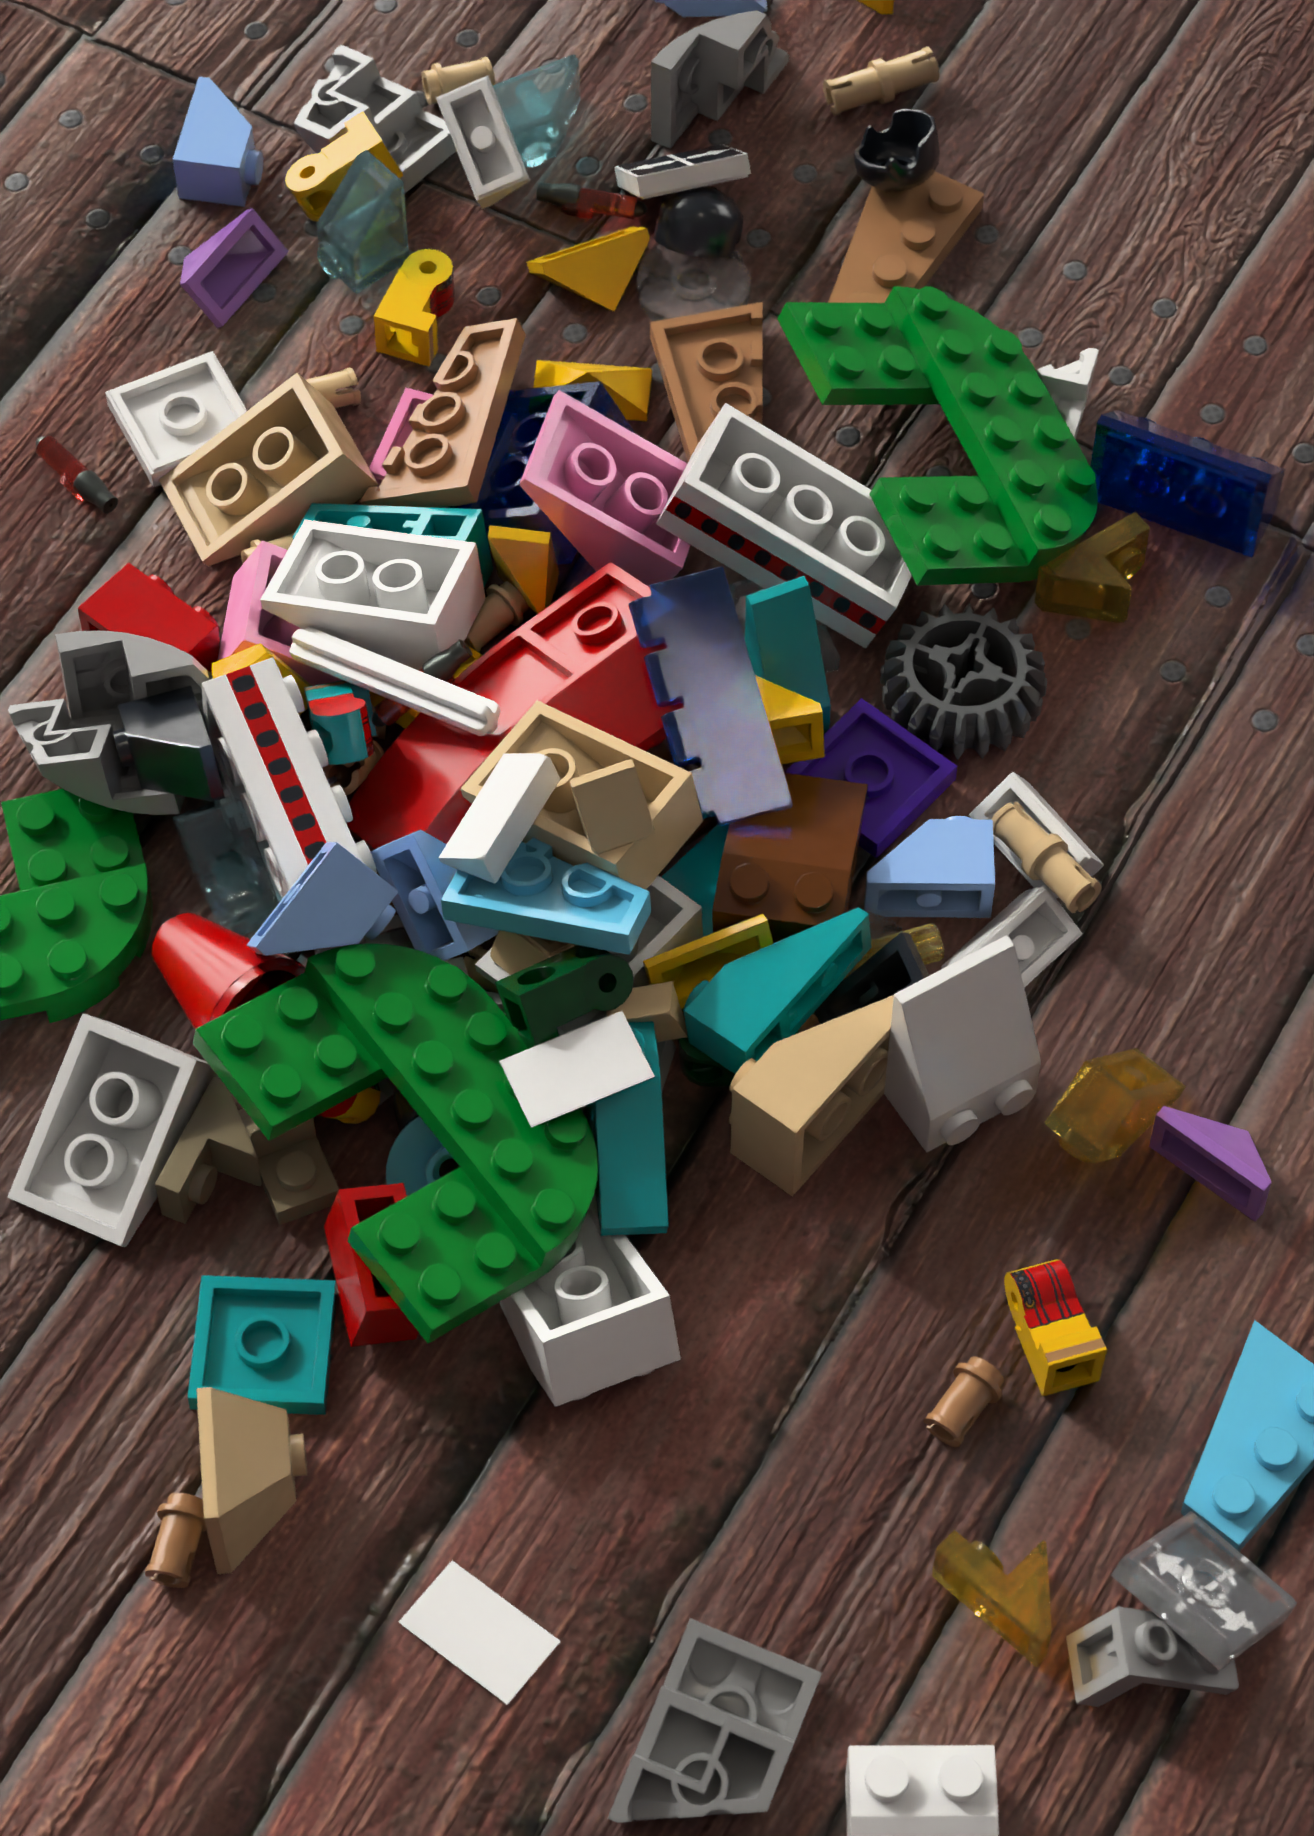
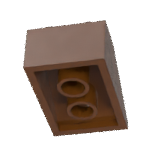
M762 769L742 771L718 875L712 909L713 933L764 914L768 920L774 944L848 912L868 784ZM774 779L775 784L769 786V788H771L772 793H777L776 797L775 795H771V799L775 803L778 801V806L771 802L770 797L766 798V804L763 806V804L765 803V793L761 792L760 797L755 798L754 800V797L759 796V791H753V789L758 788L760 789V791L768 788V785L762 784L761 781H763V783L768 782V784L770 785L773 784ZM767 789L765 791L766 795L771 794L770 789Z

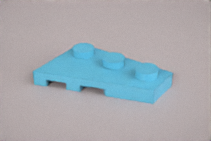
M532 838L527 843L521 842L496 884L457 870L441 899L443 920L628 955L631 954L651 913L649 891L587 862L573 866L553 856L552 846L535 838Z
M1254 1320L1181 1510L1182 1515L1235 1556L1314 1467V1364L1256 1320Z

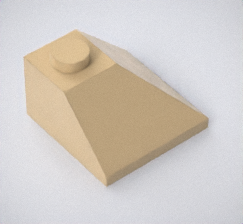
M212 1387L198 1388L197 1406L204 1521L217 1574L232 1573L295 1504V1476L307 1475L304 1434L291 1435L286 1409Z

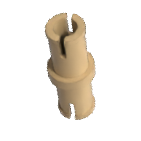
M924 47L920 51L887 62L882 58L869 61L868 68L832 80H825L823 82V89L827 104L834 103V105L830 106L832 114L838 115L843 111L876 100L881 104L894 101L895 94L930 82L939 81L940 74L936 58H928L933 55L930 47Z
M1010 802L995 813L991 819L993 820V835L999 837L1022 860L1021 869L1032 880H1042L1066 904V908L1072 913H1076L1077 910L1079 912L1085 910L1096 900L1101 891V884L1095 878H1092L1068 854V844L1058 834H1048L1024 811V807L1018 802H1014V804Z

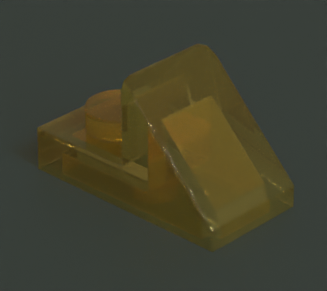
M1134 512L1074 546L1054 560L1040 566L1034 603L1041 611L1115 623L1125 622L1128 618L1132 588L1126 580L1136 574L1145 562L1150 532L1149 525Z
M954 1530L936 1548L932 1577L1037 1668L1046 1659L1052 1634L1046 1541H1041L1009 1575H1006L1003 1572L1004 1567L992 1550L978 1541L969 1543Z

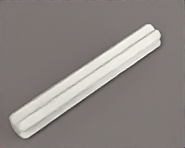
M312 627L304 630L297 629L292 636L293 643L289 652L295 661L478 736H484L486 733L492 734L498 727L497 720L501 709L495 701Z

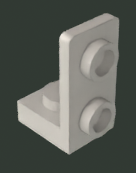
M1118 1606L1066 1636L1076 1704L1099 1707L1141 1683L1225 1695L1239 1687L1234 1655L1217 1667L1155 1612Z

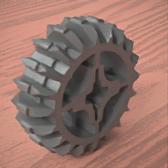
M970 602L962 613H953L944 603L939 611L938 618H934L921 611L919 618L916 619V626L903 623L901 630L898 632L897 640H890L885 653V663L881 666L880 683L883 684L882 701L885 709L892 711L891 719L903 728L908 727V731L920 740L928 739L929 746L936 751L942 746L952 748L957 760L964 753L965 749L973 748L983 759L989 751V744H993L1006 751L1008 745L1011 744L1012 736L1024 738L1030 729V722L1037 721V716L1041 713L1042 697L1046 695L1047 688L1043 652L1034 651L1035 642L1033 641L1032 633L1018 634L1019 627L1017 626L1016 618L1003 623L997 622L998 616L994 607L984 616L977 615Z

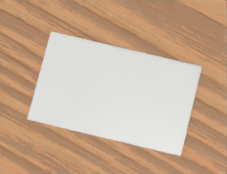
M623 1011L499 1061L531 1128L655 1077Z
M453 1560L398 1622L507 1705L561 1642Z

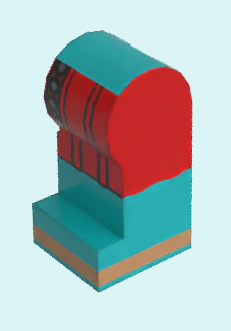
M344 680L304 687L311 729L318 732L323 742L329 765L352 763L374 754L372 736H377L376 727L371 721L373 710L368 690Z

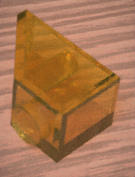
M1137 1048L1084 1061L1044 1124L1060 1136L1058 1142L1066 1152L1081 1161L1093 1162L1095 1164L1121 1156L1154 1123L1155 1116L1163 1106L1170 1107L1180 1097L1186 1086Z

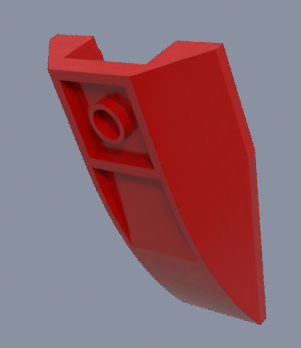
M609 562L488 650L450 683L495 701L501 709L497 720V729L492 734L486 733L484 736H478L420 712L383 754L352 797L349 805L353 820L347 822V826L351 835L358 841L364 840L370 851L420 829L447 844L472 805L463 797L461 792L462 786L537 700L647 751L659 745L666 736L697 713L706 710L716 699L736 685L734 678L683 612L682 616L692 647L689 648L682 621H680L678 626L683 655V664H681L675 621L680 619L677 605L612 562Z

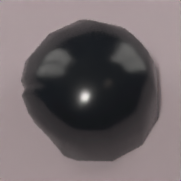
M900 109L892 114V120L887 129L876 131L872 126H868L861 146L857 147L853 153L857 174L866 183L885 192H901L924 183L934 174L939 164L940 151L935 117L923 110Z
M703 186L671 193L660 206L654 239L666 249L687 256L727 258L734 253L736 244L740 242L743 229V215L734 199L715 187Z

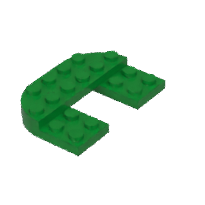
M894 286L885 303L786 302L777 320L822 405L940 404L979 475L879 477L869 495L917 586L1031 581L1053 573L1067 561L1095 517L1098 504L1096 476L1038 372L1022 351L1020 340L1013 333L1000 329L976 311L948 298L941 290L930 286H925L921 289Z
M63 788L1 802L20 891L0 895V1021L46 1011L49 1023H53L79 1014L96 1005L120 986L118 977L128 967L135 955L141 958L151 933L153 901L133 813L99 805Z
M366 943L336 947L309 957L303 974L195 1029L192 1044L268 1141L388 1077L458 1163L459 1168L351 1227L348 1237V1243L427 1344L547 1274L565 1257L576 1241L594 1196L598 1174L597 1149L589 1123L581 1108H578L535 1127H530L499 1062L528 1048L518 1035L519 1031L517 1028L513 1027L494 1000L460 968L428 953L403 946Z

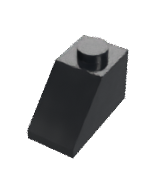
M191 685L118 705L124 728L112 731L122 768L131 765L135 766L141 788L212 802L225 798L213 748Z

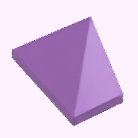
M251 208L243 212L184 258L180 285L218 328L231 318L289 251L254 209Z
M1163 1106L1155 1116L1149 1147L1256 1222L1263 1214L1271 1186V1179L1249 1131Z

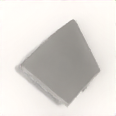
M756 10L710 21L679 36L659 52L651 61V141L671 149L698 113L718 121L744 86L763 94L766 92L789 62V54L776 46L780 38L771 29L772 24L766 14Z
M340 45L332 54L335 66L327 79H318L311 91V100L302 107L294 125L299 135L318 154L321 152V149L349 132L344 123L363 111L404 175L367 198L387 209L457 150L445 120L422 110L416 92L380 77L373 58Z
M76 631L55 634L71 719L120 714L119 704L190 685L203 718L202 682L211 680L212 675L192 655L169 644L123 632Z
M65 699L9 706L8 712L11 721L43 777L64 790L108 808L138 814H180L185 796L141 788L135 766L131 765L122 768L112 731L124 728L120 714L71 719Z
M690 1618L607 1819L621 1823L650 1819L767 1812L822 1672Z

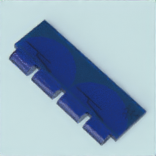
M723 566L649 585L651 595L630 602L628 606L640 647L647 648L664 644L665 642L666 649L646 655L644 661L657 706L666 707L681 702L683 704V709L666 713L661 716L674 765L680 767L700 762V769L689 772L693 776L702 818L715 815L718 826L792 807L793 803Z

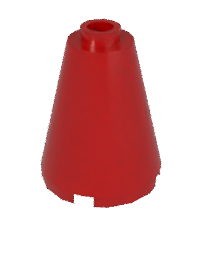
M183 913L167 920L157 931L152 945L153 960L194 1029L303 974L306 967L283 954H257L246 946L251 939L195 913Z

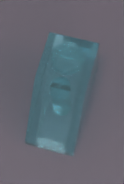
M575 54L492 85L525 168L537 166L543 161L556 157L580 102L579 60Z
M367 149L357 155L317 222L319 241L317 258L321 267L329 277L334 280L340 279L356 294L401 266L409 256L404 183Z

